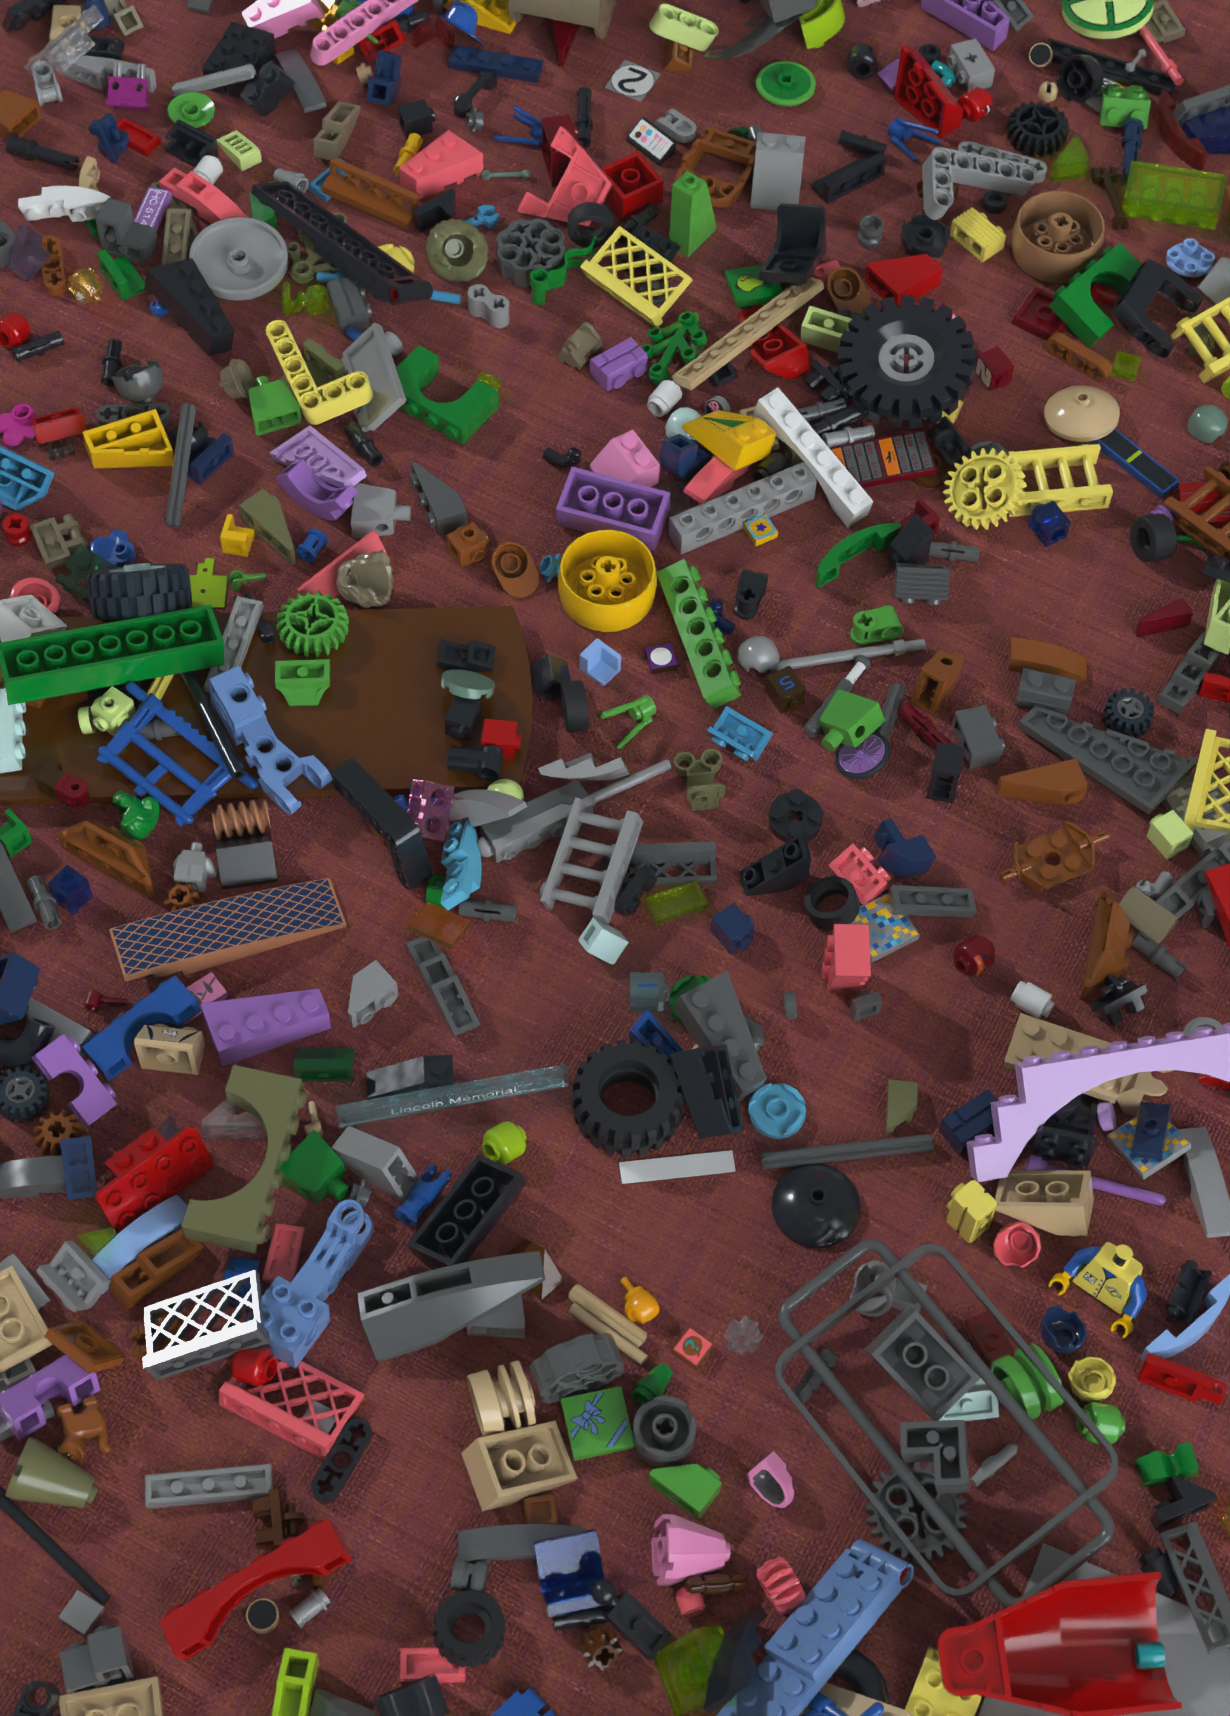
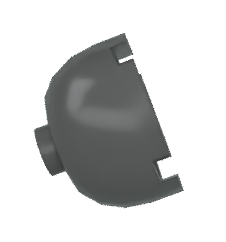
M146 360L147 366L136 363L117 371L115 376L111 378L118 393L124 399L131 402L140 401L141 404L154 401V395L160 392L164 384V374L159 360Z

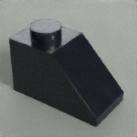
M918 514L910 519L890 544L887 560L893 569H896V563L923 565L928 562L934 531Z

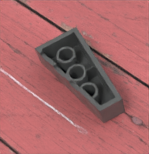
M728 970L681 995L674 1010L699 1048L727 1045L737 1101L739 1102L754 1094L757 1089L762 1087L766 1080V1075Z

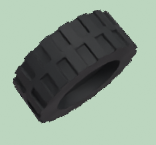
M467 1590L465 1592H455L454 1595H449L443 1603H440L434 1617L433 1637L435 1647L439 1649V1654L447 1658L448 1662L458 1664L459 1667L464 1668L465 1666L477 1667L479 1664L484 1665L488 1663L489 1659L494 1658L498 1650L501 1649L505 1633V1616L502 1614L501 1606L497 1605L494 1598L488 1597L481 1591ZM467 1614L479 1617L485 1625V1633L482 1638L472 1643L459 1640L453 1631L455 1621Z

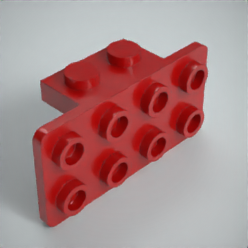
M192 1125L186 1126L168 1140L152 1127L104 1162L108 1171L115 1179L95 1193V1199L113 1230L119 1234L141 1215L161 1202L177 1195L211 1170L214 1162L197 1130Z

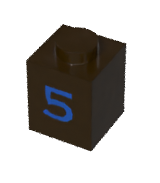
M790 666L766 676L765 692L780 714L789 710H797L804 704L806 688Z

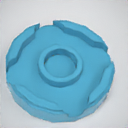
M765 1084L757 1089L750 1098L748 1108L750 1123L758 1133L767 1138H788L797 1133L805 1121L806 1108L804 1098L797 1089L788 1084Z

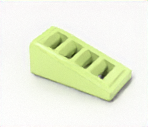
M237 130L217 139V144L241 172L262 162L261 152L258 147Z

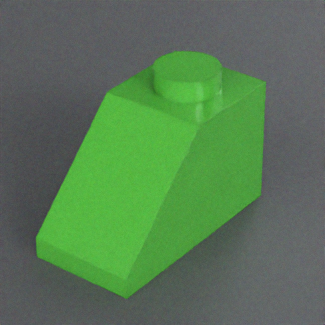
M698 1464L652 1469L648 1477V1484L697 1521L700 1520L719 1495L722 1482L719 1481L720 1477L716 1472L708 1467L703 1469Z

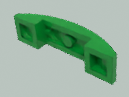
M899 523L875 525L857 531L840 541L821 561L816 573V588L819 589L838 578L840 565L873 547L878 553L888 549L891 542L900 533L902 526Z

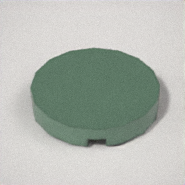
M466 670L445 671L442 673L440 682L443 689L449 687V692L453 695L468 699H481V695L489 698L493 695L495 688L494 681L490 678Z

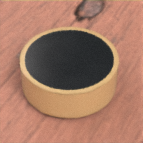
M1037 43L1030 49L1029 59L1034 66L1043 68L1051 63L1053 53L1047 44Z
M265 1598L252 1602L246 1612L248 1625L256 1633L265 1634L271 1632L279 1622V1611L276 1604Z

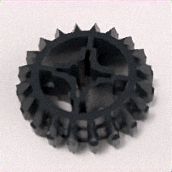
M1030 101L1028 105L1022 103L1020 107H1015L1008 116L1005 128L1007 140L1010 141L1011 146H1016L1017 152L1024 151L1025 155L1028 153L1033 154L1034 158L1037 154H1040L1042 157H1045L1047 153L1053 155L1055 151H1060L1062 146L1065 145L1069 134L1068 118L1064 116V112L1058 111V106L1050 107V102L1046 105L1042 104L1041 101L1038 104H1035L1033 101Z

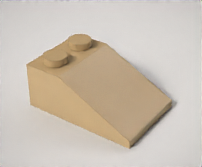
M1010 1170L1006 1178H1000L995 1196L997 1201L995 1211L1055 1235L1087 1236L1094 1202L1091 1171Z
M556 1421L477 1438L461 1453L482 1512L522 1501L523 1498L541 1494L577 1479Z

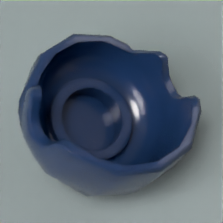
M1055 1305L1048 1308L1040 1324L1041 1338L1045 1345L1056 1352L1065 1354L1081 1349L1087 1337L1086 1325L1078 1317L1077 1312H1067L1063 1310L1062 1305Z

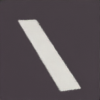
M732 1150L619 1162L622 1184L736 1172Z

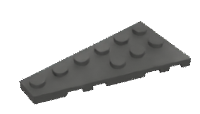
M1036 705L1019 721L1018 725L1019 729L1064 759L1071 760L1076 758L1082 771L1148 815L1198 764L1197 758L1189 756V759L1174 755L1175 751L1165 748L1162 751L1150 747L1148 742L1109 729L1106 732L1093 728L1091 723L1083 721L1080 724L1068 720L1064 714Z

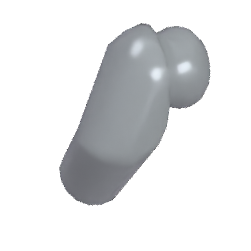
M1163 871L1155 883H1150L1147 880L1144 883V880H1140L1136 884V888L1149 898L1155 899L1168 889L1174 878L1169 872Z

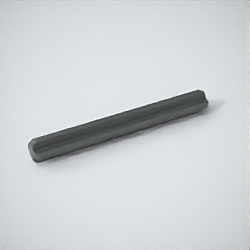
M188 403L181 405L166 515L167 526L178 528L181 524L196 412L195 405Z

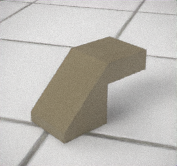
M104 0L111 17L109 19L110 23L123 37L144 27L133 5L127 7L124 0Z

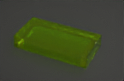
M697 881L645 898L646 906L655 925L705 909L708 905Z

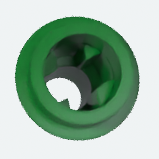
M659 1363L636 1382L631 1393L633 1400L639 1406H642L653 1400V1398L662 1396L670 1378L673 1376L671 1368L664 1363Z

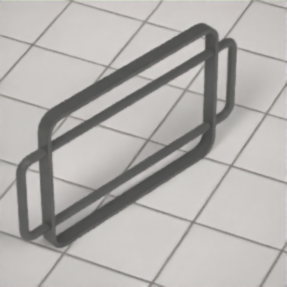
M875 1239L864 1240L801 1287L780 1306L778 1322L782 1330L793 1342V1345L781 1354L775 1366L776 1379L781 1389L943 1594L954 1599L967 1598L986 1585L997 1601L1005 1608H1008L1062 1582L1110 1542L1115 1530L1114 1521L1095 1496L1107 1488L1116 1478L1118 1458L1115 1449L952 1254L944 1247L936 1244H924L899 1261L882 1241ZM869 1251L878 1253L890 1269L803 1336L790 1319L793 1309ZM927 1255H936L943 1258L1108 1453L1112 1463L1110 1471L1090 1489L907 1269L919 1259ZM896 1277L899 1278L1079 1496L990 1569L811 1346L813 1342ZM799 1353L805 1357L978 1575V1579L962 1589L950 1588L940 1580L786 1384L783 1372L790 1360ZM1086 1505L1099 1520L1101 1532L1023 1596L1015 1598L1009 1595L996 1579V1576Z

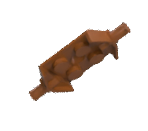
M1066 821L1063 828L1018 845L1016 841L1012 852L1013 866L998 872V879L1003 884L1016 878L1017 881H1022L1039 893L1093 871L1095 866V846L1109 841V834L1106 830H1102L1096 834L1088 835L1087 832ZM1054 857L1059 861V864L1056 866L1049 865L1045 859Z

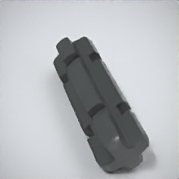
M823 1349L820 1352V1358L829 1369H832L837 1362L835 1354L827 1349ZM810 1366L800 1380L802 1384L798 1383L793 1390V1393L802 1404H806L813 1395L811 1391L815 1392L823 1381L812 1366Z

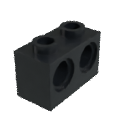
M938 742L926 796L927 799L953 804L965 752L964 747H959L952 743L944 744Z

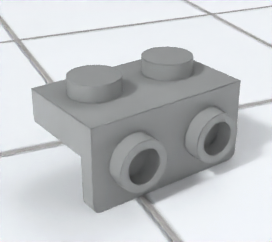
M73 1240L65 1241L50 1264L40 1265L36 1270L42 1277L44 1284L51 1288L61 1298L63 1305L73 1312L92 1308L111 1282Z

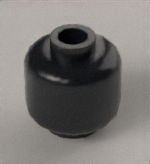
M859 44L849 51L847 62L850 74L862 80L871 77L876 72L877 54L871 46Z

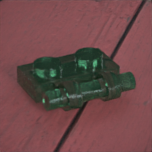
M79 545L65 565L66 569L72 572V575L67 577L59 573L55 582L62 585L65 591L69 593L74 592L81 596L83 601L89 604L88 588L79 584L81 579L87 581L90 572L116 568L117 566Z

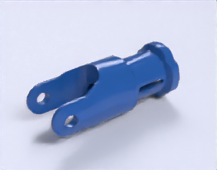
M431 1164L410 1189L409 1197L404 1204L394 1211L397 1219L406 1226L414 1228L418 1224V1218L426 1208L429 1209L450 1182L452 1177L450 1170H445L438 1179L431 1182L437 1173L436 1165Z

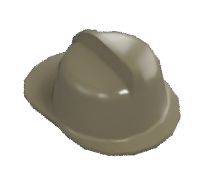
M231 359L230 365L222 369L220 373L221 383L218 386L223 388L230 398H249L248 390L255 387V379L251 369L243 360Z

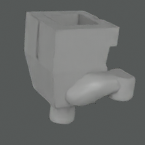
M193 842L191 849L183 850L173 863L175 884L179 883L186 887L190 883L194 891L205 892L207 877L216 878L218 868L213 865L211 859L206 856L205 852H202L203 845L201 843Z

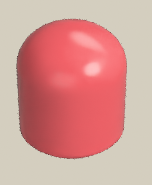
M684 1586L676 1593V1601L682 1617H695L705 1611L706 1606L701 1593H689Z

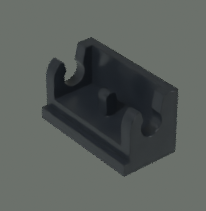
M179 119L165 136L168 140L172 139L165 146V152L194 167L198 165L204 156H214L216 158L219 156L217 139Z

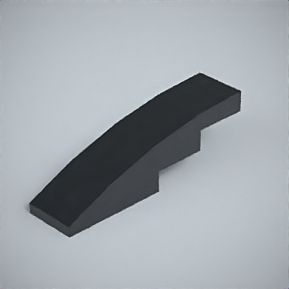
M760 1604L736 1619L720 1645L707 1685L704 1710L707 1714L731 1701L757 1669L750 1656L762 1642L755 1629L767 1614Z

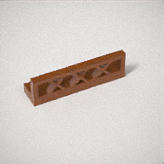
M335 157L330 160L329 176L321 186L322 193L405 230L409 228L414 220V210L418 208L419 194ZM337 168L344 171L346 176L338 173ZM358 178L365 180L368 185L361 183ZM380 187L383 188V189H385V190H387V192L389 193V195L386 194V193H384V192L380 189ZM401 197L410 200L411 204L404 202Z

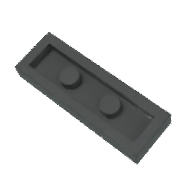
M892 885L889 890L893 915L973 918L976 913L972 889Z

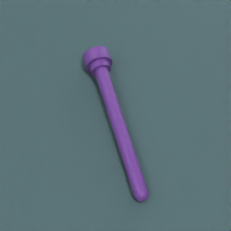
M1029 1154L1025 1170H1068L1049 1165L1047 1161L1042 1160L1041 1156L1039 1157L1034 1154ZM1091 1176L1093 1189L1162 1206L1166 1202V1198L1162 1194Z

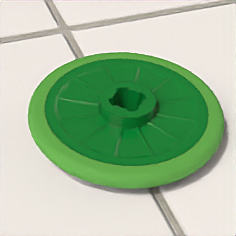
M778 61L768 64L760 70L756 78V88L759 94L772 104L795 106L804 103L813 95L816 81L813 74L805 66L791 61Z

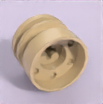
M518 1360L510 1362L512 1377H508L504 1365L498 1366V1381L493 1382L487 1370L467 1375L472 1404L483 1437L503 1433L505 1431L504 1418L506 1417L510 1418L515 1429L521 1428L519 1413L523 1414L528 1426L536 1423L534 1394L529 1378L522 1370Z

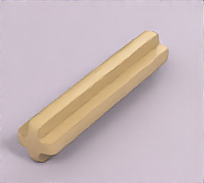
M576 1284L571 1289L569 1299L572 1302H576L637 1348L643 1345L647 1338V1333L580 1284Z

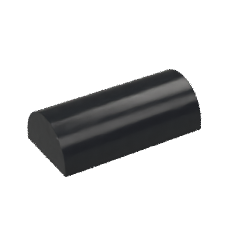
M478 1154L407 1246L431 1270L467 1262L526 1186L523 1174Z

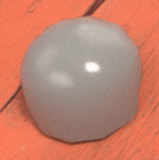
M753 636L740 645L736 658L746 671L753 667L762 673L773 668L779 662L780 653L774 642L768 637Z

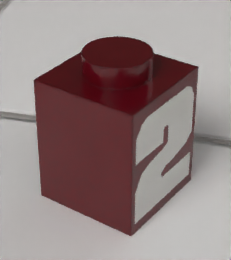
M997 346L977 355L974 371L989 391H992L999 387L1003 388L1011 383L1014 365L1001 348Z

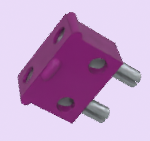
M114 62V74L109 76L108 99L105 101L110 109L150 110L148 105L149 82L145 79V64H142V71L141 63L137 65V78L122 77V63Z

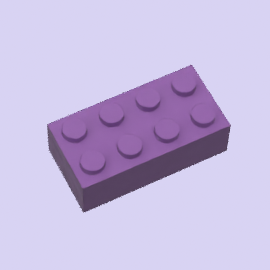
M571 467L556 507L557 525L585 533L598 530L625 532L643 542L649 550L655 551L670 510V492Z

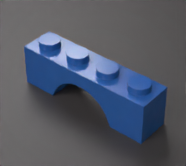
M173 976L170 980L159 984L157 989L149 996L138 1000L133 1008L123 1016L116 1017L110 1026L101 1033L90 1037L82 1048L91 1062L110 1082L132 1065L130 1057L131 1045L144 1025L168 1024L180 1028L198 1014L201 1009L195 997L176 976Z

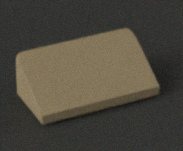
M1133 886L1119 903L1130 920L1129 926L1139 933L1141 931L1144 932L1145 935L1158 945L1171 932L1177 922V917Z

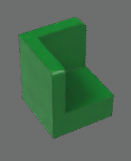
M8 808L4 811L7 822L0 827V841L8 857L12 858L33 842L27 826Z

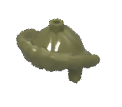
M449 219L448 221H441L440 224H436L430 230V234L426 239L425 249L427 251V259L436 275L447 281L469 282L477 278L485 270L489 248L485 236L476 227L460 219Z

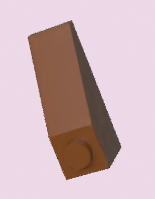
M1075 758L999 777L996 793L998 796L1052 805L1075 804L1084 799L1088 784Z

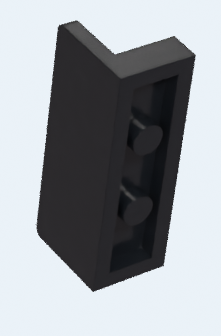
M881 153L871 158L866 155L812 182L811 188L829 204L884 176L886 158Z

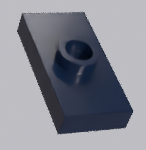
M1141 1102L1132 1156L1162 1160L1171 1113V1106L1169 1104Z

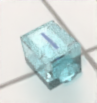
M630 973V1011H664L665 1000L670 1001V983H665L664 973Z

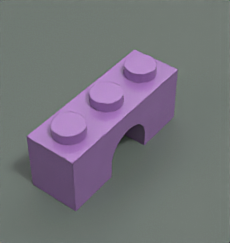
M62 1034L31 1058L49 1081L60 1073H70L78 1079L80 1084L79 1093L67 1105L83 1126L87 1127L117 1105L114 1100L116 1094L107 1083L102 1084L96 1077L98 1070L90 1060H83L78 1053L81 1049L77 1042L71 1036L67 1038Z
M63 1355L45 1368L33 1373L30 1377L0 1394V1416L15 1436L21 1440L46 1424L41 1407L46 1400L53 1397H64L74 1407L81 1403L83 1399L100 1391L96 1372L89 1374L70 1357Z

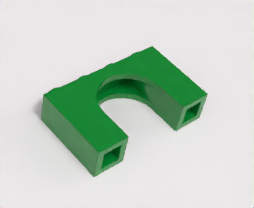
M1121 242L1113 249L1110 246L1107 247L1099 255L1101 259L1098 262L1093 259L1084 268L1085 273L1081 274L1078 272L1069 280L1068 283L1070 285L1067 288L1062 285L1053 294L1055 299L1049 305L1088 349L1114 325L1093 301L1090 292L1091 284H1108L1121 294L1141 265Z
M420 345L396 367L407 400L399 408L404 410L409 416L423 421L428 427L435 428L445 434L448 439L455 440L462 445L499 408V391L481 380H478L461 398L453 402L437 403L424 397L421 393L422 390L440 373L439 356Z

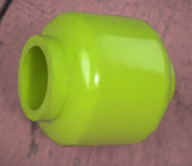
M509 1121L502 1122L489 1129L484 1134L482 1143L484 1155L486 1158L501 1165L508 1164L525 1152V1131L520 1126H516Z

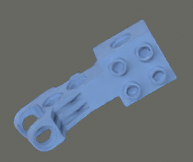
M240 666L209 679L211 703L234 745L237 746L243 743L247 753L245 759L249 767L256 766L257 773L260 776L258 779L259 785L285 813L292 815L302 806L301 801L298 802L290 791L286 789L301 774L319 789H322L332 781V776L327 768L314 755L299 758L277 739L264 713L267 707L263 698L260 695H255L252 689L254 684L248 673L244 674ZM268 747L271 751L262 753L258 749ZM282 765L290 767L285 772L279 771L277 768Z
M350 1199L340 1202L328 1218L324 1234L292 1282L290 1283L277 1276L261 1297L264 1327L269 1331L270 1343L263 1346L271 1348L276 1358L295 1369L330 1322L329 1305L324 1303L329 1294L332 1295L338 1282L346 1271H349L373 1234L374 1224L357 1201ZM349 1208L357 1210L348 1213L342 1220V1214L345 1210ZM365 1221V1230L361 1234H357ZM253 1310L249 1313V1315L246 1317L243 1323L254 1319Z

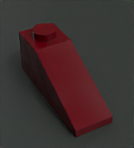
M547 18V20H550V33L558 65L564 67L580 25Z

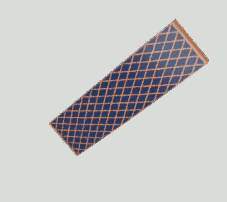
M326 878L216 900L111 928L109 931L124 980L127 982L153 974L154 979L182 971L183 976L347 926L331 880Z

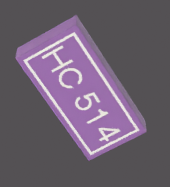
M149 187L134 222L156 228L157 232L173 196L171 191Z

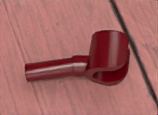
M92 990L86 996L84 1007L89 1011L97 1012L101 1004L126 1006V998L103 996L99 991Z

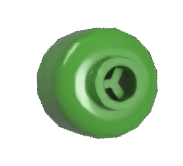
M1090 1402L1082 1409L1111 1444H1114L1119 1436L1124 1433L1125 1419L1121 1417V1413L1115 1405ZM1077 1418V1431L1082 1435L1083 1439L1089 1443L1099 1444Z

